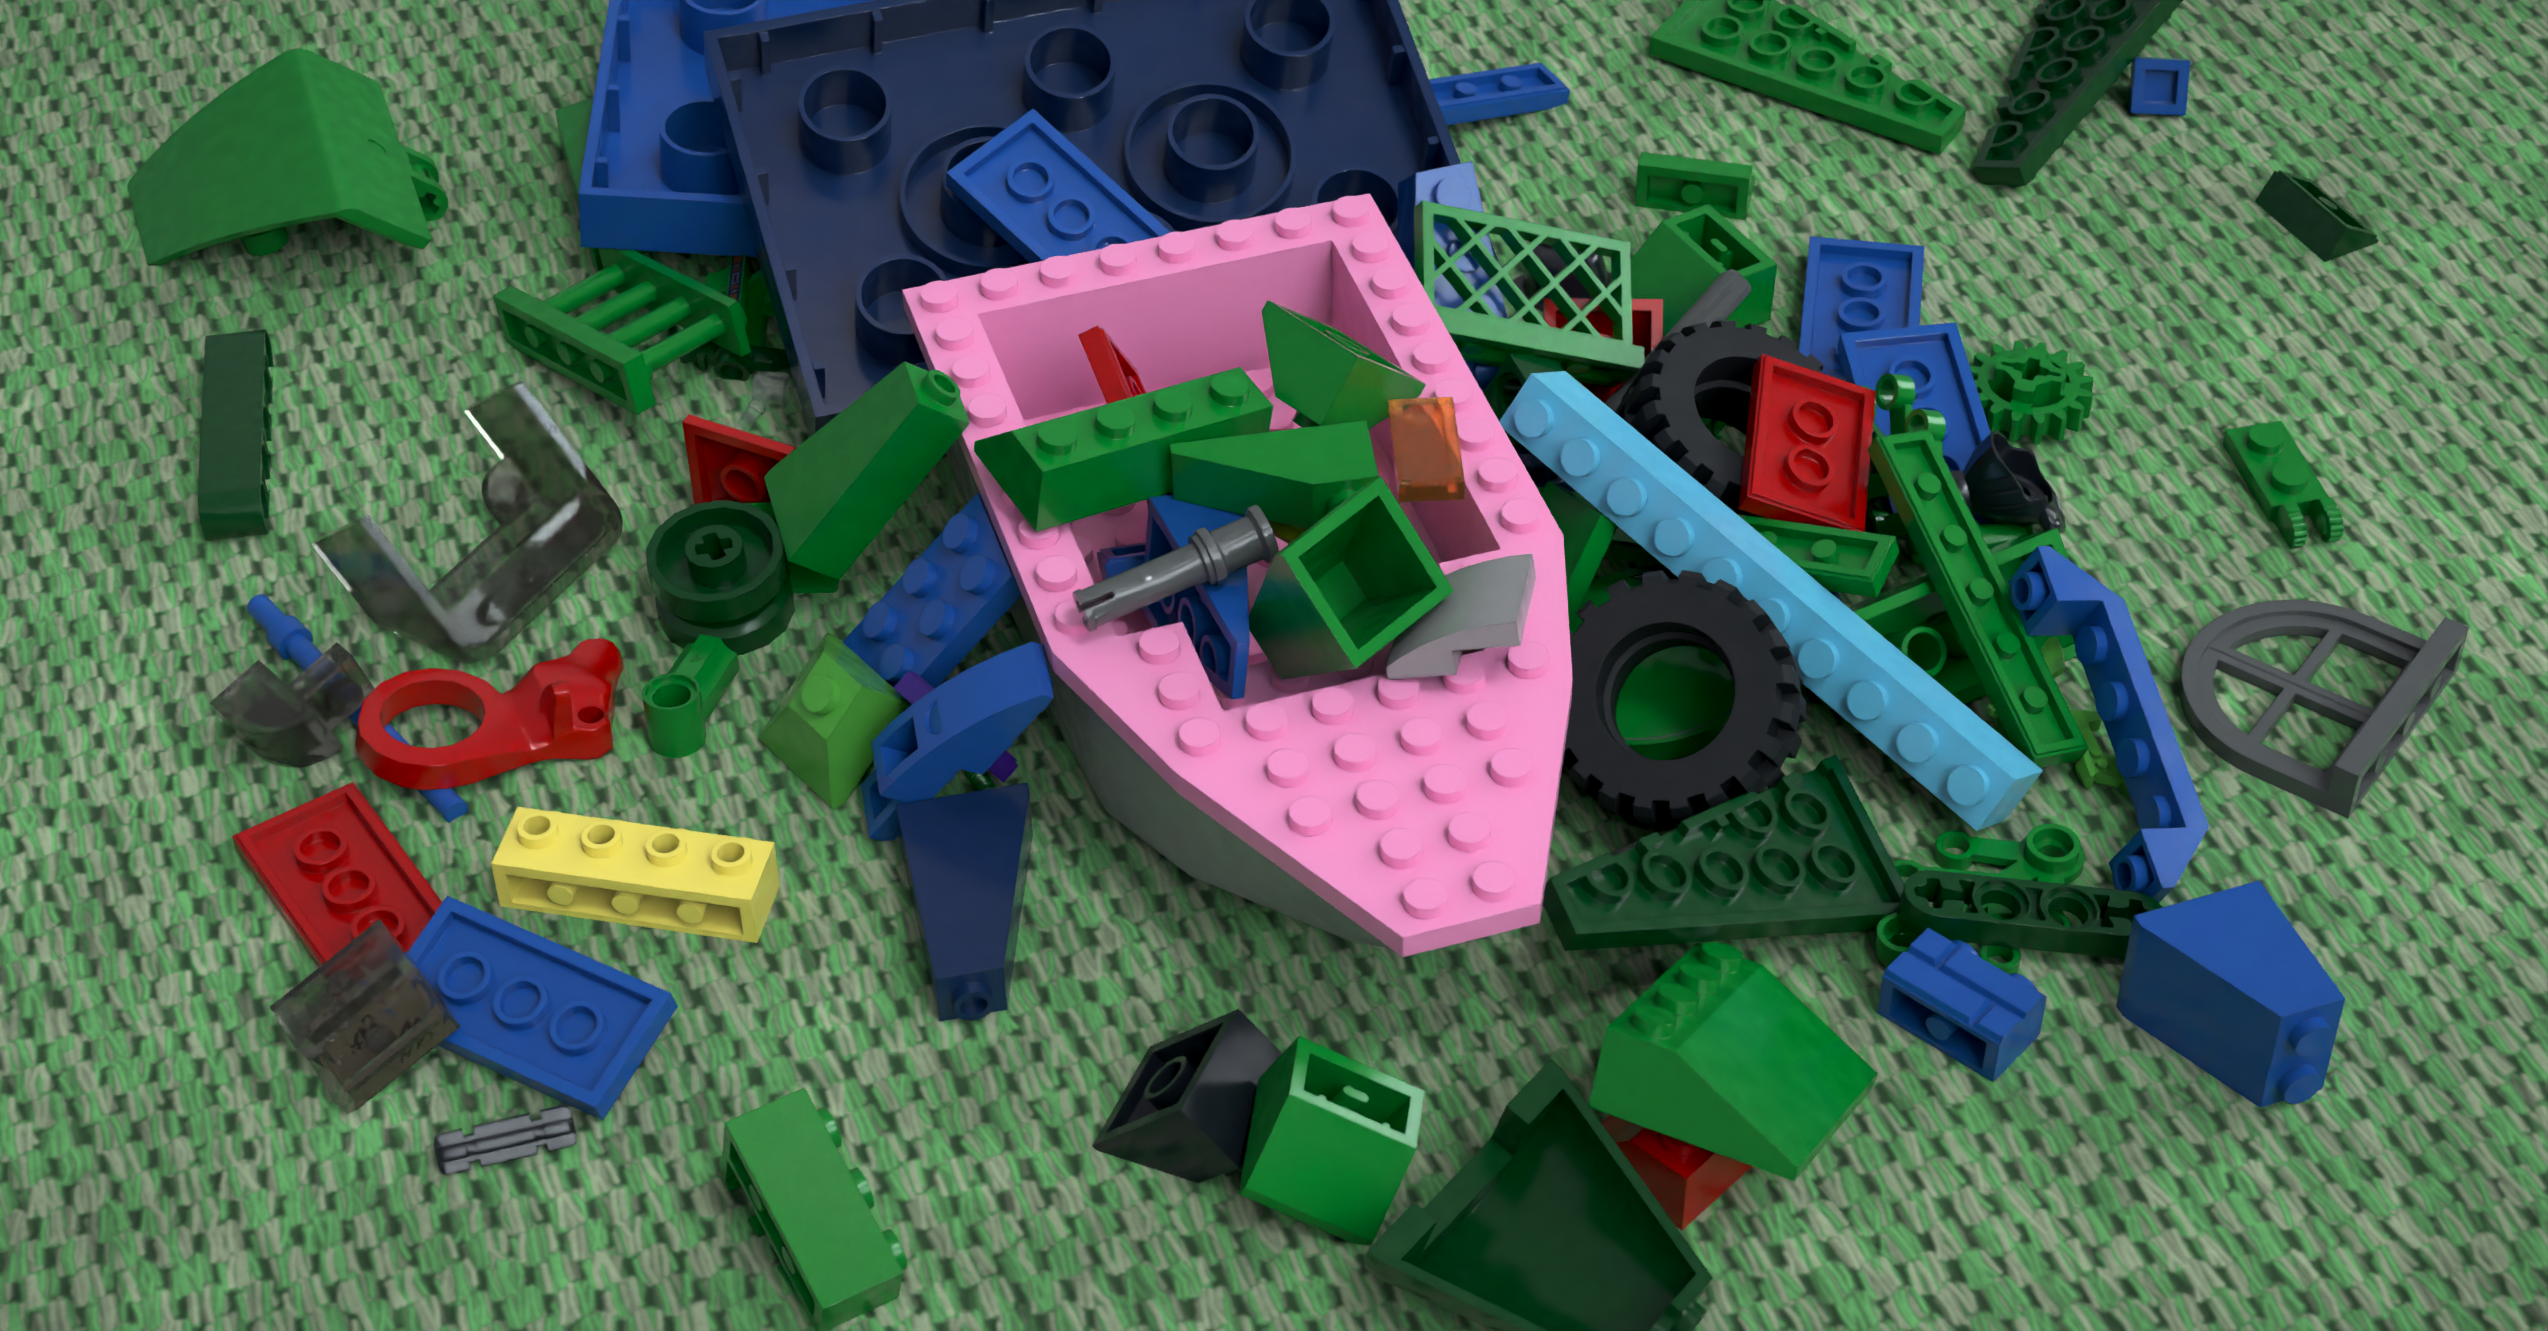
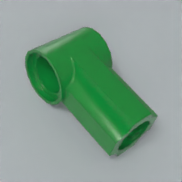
M700 634L694 643H689L685 646L667 674L659 675L644 685L642 699L650 747L657 754L668 758L685 757L697 752L705 744L707 737L705 722L739 671L737 653L730 650L721 638Z

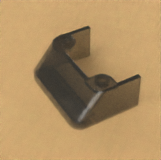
M522 380L471 404L464 410L501 458L485 474L482 481L483 501L500 526L430 590L426 588L369 514L319 537L311 544L375 624L464 664L478 663L497 655L618 541L622 532L623 520L619 507Z

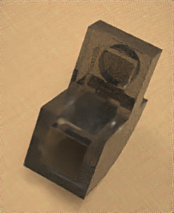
M336 642L289 685L258 660L214 698L210 705L231 733L260 759L281 767L301 768L323 761L343 747L332 730L349 715L353 714L375 688L354 657Z

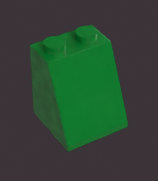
M1380 476L1372 479L1274 555L1249 614V631L1281 680L1354 670L1454 590Z

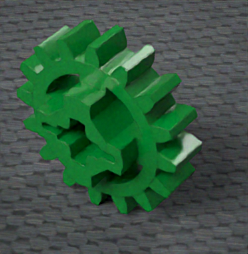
M2014 341L2013 350L2006 351L1998 344H1994L1991 346L1990 357L1981 353L1975 354L1973 366H1970L1990 432L1995 430L2008 432V440L2012 443H2015L2020 438V435H2027L2034 445L2041 444L2042 435L2049 434L2057 441L2064 440L2065 428L2076 432L2081 430L2083 418H2089L2093 399L2092 388L2094 380L2093 377L2084 376L2085 364L2083 362L2068 364L2067 351L2061 350L2053 355L2049 354L2046 350V343L2039 342L2035 347H2027L2026 349L2021 341Z

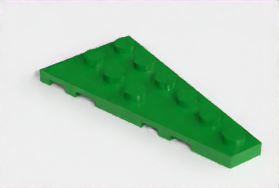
M1685 0L1650 36L1649 55L1939 155L1964 127L1966 114L1964 107L1919 79L1905 81L1893 74L1890 61L1878 54L1869 59L1856 51V40L1798 4L1784 6L1776 0Z

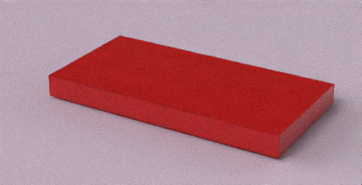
M353 782L232 836L235 849L333 989L346 995L353 1002L354 999L350 993L347 981L353 987L377 997L379 994L378 989L361 967L373 971L388 981L442 904L435 891Z

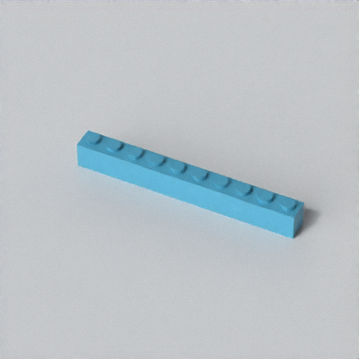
M1557 371L1530 374L1499 421L1507 433L1678 578L1682 570L1699 572L1703 574L1707 582L1714 584L1721 579L1737 587L1747 600L1753 599L1768 614L1790 646L1789 649L1799 664L1804 681L1803 684L1972 828L1978 831L2001 823L2009 817L2043 772L2039 766L1569 373Z

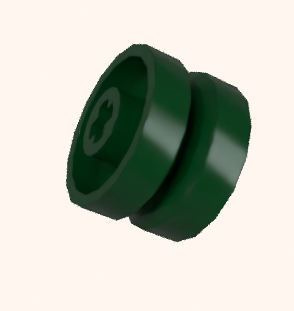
M729 500L703 502L674 513L655 530L646 548L647 571L652 591L655 594L660 626L672 643L684 649L687 644L694 643L699 635L703 634L721 638L730 650L736 652L737 655H744L769 645L786 631L795 611L790 571L787 568L786 552L780 531L769 514L747 503Z

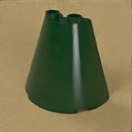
M1551 1059L1506 1105L1488 1142L1424 1209L1416 1202H1413L1367 1250L1363 1263L1364 1268L1376 1278L1495 1331H1693L1708 1311L1697 1300L1713 1279L1567 1074Z

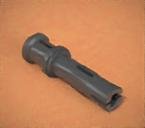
M1254 505L1247 508L1245 517L1209 532L1205 527L1195 530L1194 534L1188 537V545L1083 590L1078 589L1072 592L1078 612L1084 611L1085 616L1082 617V621L1087 630L1091 632L1103 624L1194 585L1197 586L1205 582L1208 586L1215 585L1217 587L1226 583L1228 574L1261 560L1270 564L1274 555L1279 552L1278 544L1265 514L1260 507Z

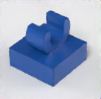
M2135 57L2132 60L2129 112L2138 114L2186 115L2190 60Z

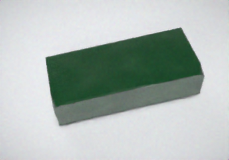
M2274 171L2255 200V203L2324 262L2379 242L2375 233L2309 178L2284 171Z

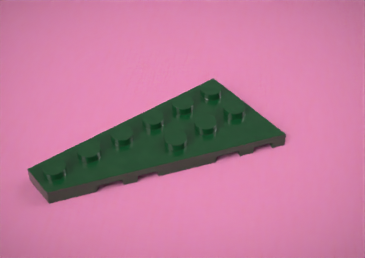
M2046 0L2045 3L2038 4L2034 13L2037 23L2036 28L2025 35L2008 78L2011 88L2009 96L2001 97L1996 108L2000 116L1998 124L1988 129L1973 166L1979 182L1985 185H2008L2011 188L2026 186L2031 182L2054 152L2064 144L2065 139L2091 112L2093 106L2109 87L2118 80L2120 74L2137 54L2143 51L2153 35L2170 19L2172 13L2183 0Z
M1833 755L1820 761L1816 769L1801 775L1796 771L1782 777L1773 788L1759 794L1753 791L1747 792L1682 820L1677 829L1662 836L1657 832L1639 839L1634 848L1615 856L1606 853L1550 877L1545 884L1543 905L1564 951L1874 931L1877 930V925L1883 917L1897 912L1898 903L1905 884L1837 755Z

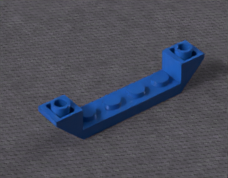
M2037 546L2008 581L2012 602L2019 611L2027 636L2072 635L2077 658L2082 663L2095 698L2097 713L2105 725L2116 756L2117 768L2125 780L2137 813V823L2140 828L2133 838L2109 861L2113 884L2116 890L2146 894L2159 903L2175 887L2208 830L2207 819L2125 600L2050 546Z

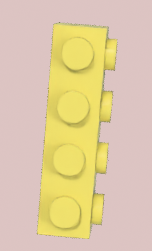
M517 807L491 862L498 900L502 907L758 943L780 887L774 842Z

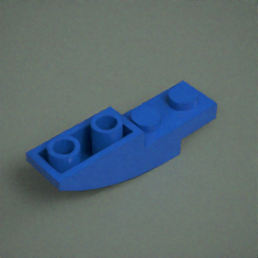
M1029 642L970 667L913 703L871 742L875 770L861 784L869 838L880 841L895 840L899 836L897 804L934 798L947 783L952 781L959 769L983 775L999 756L1011 747L1014 740L1037 715L1047 708L1054 696L1053 681L1049 675L1043 644Z

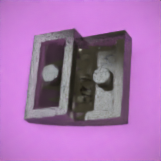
M380 919L270 1006L271 1011L293 1046L310 1062L333 1101L347 1114L358 1110L461 1027L431 983Z

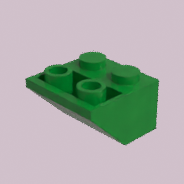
M1707 204L1661 221L1631 258L1632 299H1663L1664 338L1723 272L1733 269L1749 282L1751 291L1725 321H1735L1736 327L1744 328L1747 324L1758 325L1771 318L1777 264L1712 206Z
M1298 1036L1258 1079L1239 1195L1356 1245L1370 1246L1380 1229L1416 1152L1425 1091Z

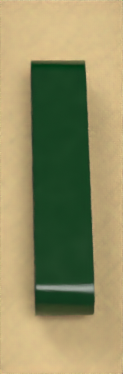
M266 329L207 335L205 338L198 509L201 528L206 541L269 533V529H266L264 519L269 518L270 490L267 489L265 480L270 479L271 452L268 450L266 441H271L272 414H270L267 404H272L273 377H271L268 367H273L274 363L271 342Z

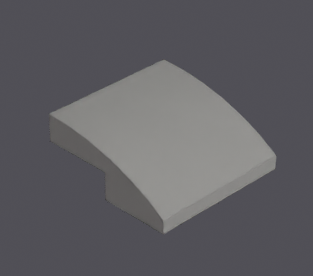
M1532 553L1488 560L1444 575L1454 591L1394 638L1386 666L1388 680L1456 675L1462 650L1521 646L1536 581Z

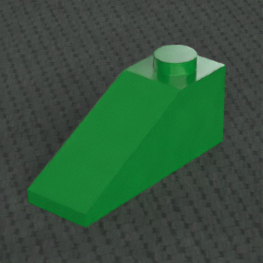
M1366 420L1169 444L1174 500L1245 515L1247 508L1257 505L1268 521L1309 529L1372 479L1379 477Z

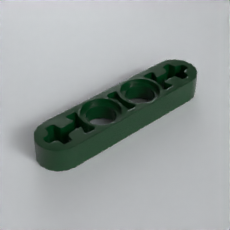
M1926 870L1914 873L1906 880L1898 903L1897 915L1902 925L1917 936H1920L1927 928H1930L1951 941L1961 940L1974 944L2125 959L2134 915L2159 909L2162 906L2150 896L2134 891ZM1929 902H1932L1933 907H1929ZM1986 903L2003 905L2014 914L2015 918L2011 920L1994 918L1984 911L1982 905ZM1964 904L1967 905L1965 912L1962 911ZM2054 910L2070 912L2081 921L2082 925L2078 927L2061 925L2050 916L2049 912ZM2099 918H2100V919H2101V923H2100V925L2098 926L2097 924H2098V921H2099Z

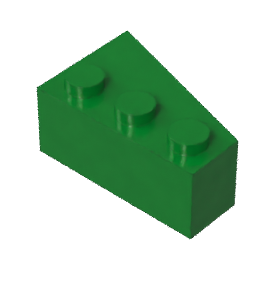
M804 1087L725 1122L720 1178L728 1191L742 1186L756 1213L755 1216L748 1218L750 1226L758 1238L767 1235L781 1262L780 1265H777L779 1272L816 1331H828L899 1298L903 1271L907 1269V1260L894 1232L891 1229L881 1232L870 1211L871 1208H874V1199L863 1173L857 1167L848 1170L837 1148L842 1146V1140L833 1116L826 1107L816 1109Z

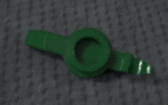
M711 341L679 358L683 364L689 362L698 364L701 370H706L707 365H715V372L720 378L747 381L749 375L755 371L774 373L790 367L785 349L749 345L751 352L741 357Z

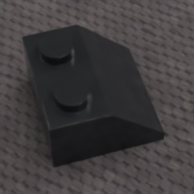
M1239 1009L1149 1047L1092 1147L1096 1151L1196 1183L1204 1182L1222 1174L1227 1177L1232 1176L1243 1169L1258 1079L1282 1052Z

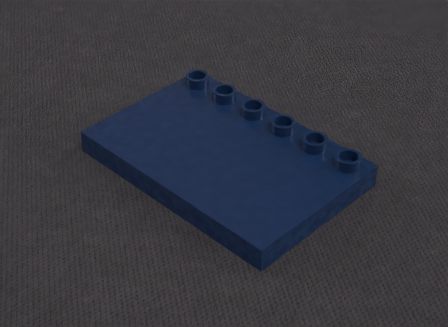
M873 0L703 32L706 77L810 437L904 361L929 371L904 310L903 289L923 286L932 281H947L981 274L995 268H1010L1030 263L946 187V172L1031 109L1038 112L1170 232H1184L1222 224L1228 220H1243L1277 213L1286 208H1301L1335 201L1345 196H1359L1370 193L1397 240L1398 183L1417 172L1461 163L1399 0ZM1491 243V247H1492V251H1493L1494 258H1495L1496 261L1499 263L1498 258H1497L1496 253H1495V250H1494L1493 245H1492V243Z

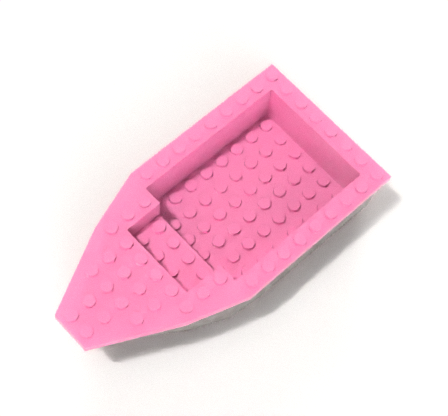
M1370 193L1359 196H1345L1335 201L1301 208H1286L1277 213L1243 220H1228L1222 224L1184 232H1170L1160 237L1126 244H1112L1102 249L1068 256H1053L1044 261L1020 266L995 268L985 273L957 279L932 281L923 286L902 290L904 310L929 371L939 370L956 382L960 389V397L970 423L948 449L946 455L966 503L968 504L977 493L983 499L1022 594L1010 607V611L1024 644L1036 642L1044 645L1048 671L1053 681L1054 698L1050 701L1049 706L1061 735L1107 813L1188 875L1353 943L1389 947L1402 957L1540 923L1572 701L1573 677L1564 537ZM1267 300L1337 328L1426 384L1419 397L1369 429L1378 475L1385 481L1444 575L1480 562L1532 553L1536 581L1521 646L1462 650L1456 675L1388 680L1386 666L1393 645V639L1354 670L1281 680L1249 631L1250 644L1244 698L1231 700L1210 683L1183 622L1153 628L1141 608L1089 632L1082 621V617L1085 616L1084 611L1079 613L1072 592L1078 589L1083 590L1103 581L1097 559V552H1100V549L1146 542L1147 500L1035 532L976 455L974 443L980 439L1107 404L1078 336L1097 325L1100 329L1103 328L1136 368L1147 393L1241 367L1273 405L1269 432L1302 428L1292 421L1297 410L1275 397L1262 318V309ZM1275 536L1280 551L1288 543ZM1264 560L1247 566L1249 614L1271 563L1267 564Z

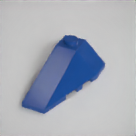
M1173 494L1149 497L1144 563L1188 545V537L1192 536L1195 530L1205 527L1210 532L1243 518L1245 515L1174 500ZM1247 567L1228 574L1226 583L1217 587L1215 585L1208 586L1204 582L1142 608L1153 628L1183 622L1210 683L1231 700L1244 698L1250 644Z

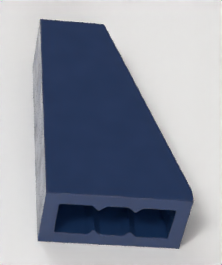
M1021 783L897 804L896 812L900 848L939 1022L957 1018L968 1021L978 1020L991 1012L1007 1010L1033 837L1028 784Z

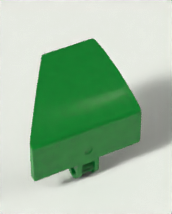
M301 48L291 49L280 54L245 76L204 106L150 156L131 178L127 187L147 265L154 266L163 265L187 254L240 237L335 217L388 240L418 249H425L432 239L427 222L441 219L448 208V198L442 185L439 184V172L434 161L428 156L399 143L379 83L354 70Z

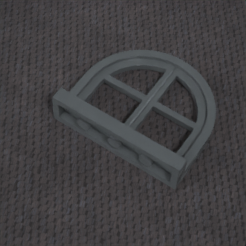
M2274 600L2246 605L2229 611L2211 621L2202 628L2188 646L2179 679L2181 707L2188 723L2200 740L2232 766L2345 818H2349L2457 672L2469 627L2445 617L2427 641L2363 613L2323 602ZM2304 635L2323 638L2295 675L2236 651V649L2245 644L2273 636ZM2339 643L2353 647L2403 669L2373 709L2310 683L2311 679ZM2217 669L2278 695L2248 735L2229 720L2217 701L2213 687V677ZM2293 703L2357 730L2326 772L2262 744Z

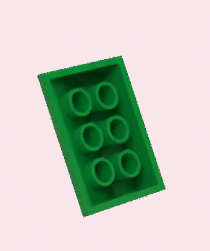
M1696 943L1606 1028L1588 1105L1590 1108L1795 1181L1871 1091L1878 1073L1762 964L1744 959L1740 950L1724 943Z

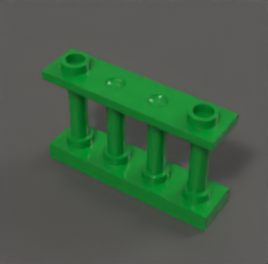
M598 248L604 269L544 301L513 286H509L492 295L505 340L526 356L636 415L656 405L650 383L653 379V372L711 341L741 357L751 352L745 330L748 326L747 316L738 301L636 250ZM612 290L618 293L613 298L577 317L567 315ZM643 307L650 310L647 314L610 334L600 332ZM676 324L684 328L642 352L633 349Z

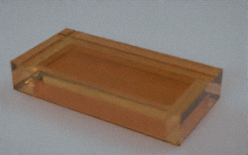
M1453 397L1388 400V421L1398 502L1464 499L1465 479Z

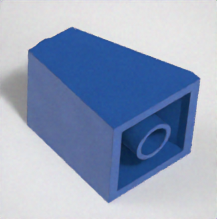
M2255 881L2134 915L2116 1007L2122 1016L2258 1107H2264L2284 1100L2289 1104H2298L2308 1100L2318 1090L2323 1089L2345 997L2261 882Z

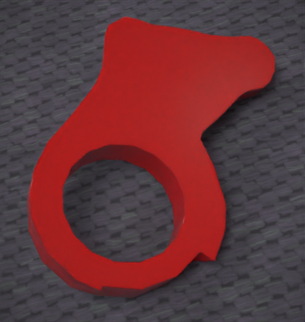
M603 638L586 639L579 643L567 656L533 665L521 680L505 693H501L487 681L459 670L429 668L403 672L381 682L363 700L355 740L358 757L377 777L401 787L418 790H439L469 785L543 760L600 758L613 749L612 725L615 713V691L619 677L624 669L621 653L615 644ZM430 704L457 706L472 712L482 722V725L470 737L453 745L435 748L410 746L395 740L385 730V727L398 714L413 707Z

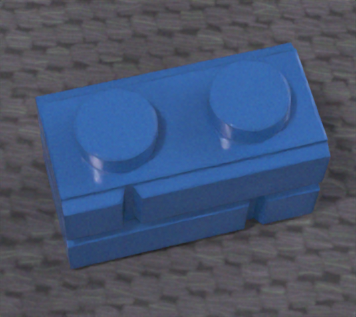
M1927 928L1910 945L1908 952L1903 951L1886 968L1882 976L1877 1013L1994 1082L2040 1035L2047 997L2038 992L2034 984L2026 977L2016 973L2007 974L1980 958L1977 952L1966 942L1961 940L1951 941L1932 929Z

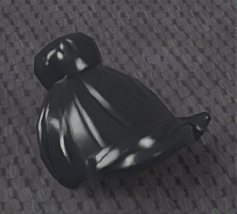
M1999 431L1991 432L1975 448L1963 471H1950L1971 514L1976 513L2002 524L2039 525L2044 531L2058 528L2060 534L2064 533L2066 525L2060 502L2055 491L2041 473L2035 455L2029 449L2015 448L2009 445L2006 437Z

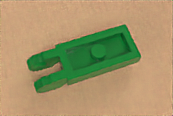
M2282 421L2225 430L2222 445L2267 520L2275 523L2290 549L2306 545L2308 533L2306 520H2304L2303 516L2307 515L2310 516L2326 543L2342 539V535H2344V521L2342 520L2340 509H2337L2334 499L2327 495Z

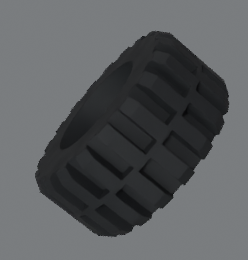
M1720 320L1712 322L1710 327L1707 326L1706 322L1683 327L1681 332L1669 334L1660 341L1654 352L1650 353L1621 399L1622 401L1615 413L1736 514L1765 518L1738 509L1744 456L1733 452L1719 442L1706 428L1701 418L1721 421L1746 435L1753 366L1762 353L1823 373V364L1812 354L1806 357L1794 348L1797 344L1796 342L1783 335L1778 339L1766 334L1767 328L1758 325L1747 324L1744 328L1736 327L1735 321Z
M1663 570L1643 573L1642 585L1631 588L1623 579L1607 587L1606 589L1611 599L1598 608L1591 600H1588L1576 612L1583 622L1574 634L1570 632L1573 684L1563 764L1569 770V776L1591 798L1612 815L1616 813L1629 824L1646 830L1649 829L1650 825L1658 826L1666 833L1677 829L1682 820L1747 792L1753 791L1759 794L1766 786L1769 789L1775 787L1779 780L1785 776L1780 768L1786 757L1795 759L1802 742L1797 734L1798 723L1806 721V701L1801 695L1800 685L1804 681L1799 664L1793 657L1789 649L1790 646L1768 614L1753 599L1749 601L1743 597L1737 587L1721 579L1713 584L1707 582L1702 573L1686 570L1680 572L1678 579H1669ZM1677 646L1705 648L1715 654L1727 666L1735 686L1734 705L1723 730L1710 744L1700 751L1676 760H1652L1634 751L1623 739L1616 723L1617 700L1627 677L1643 660L1661 650Z

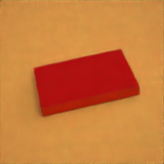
M1762 353L1753 366L1738 509L1768 519L1865 532L1871 458L1868 448L1872 444L1876 391Z

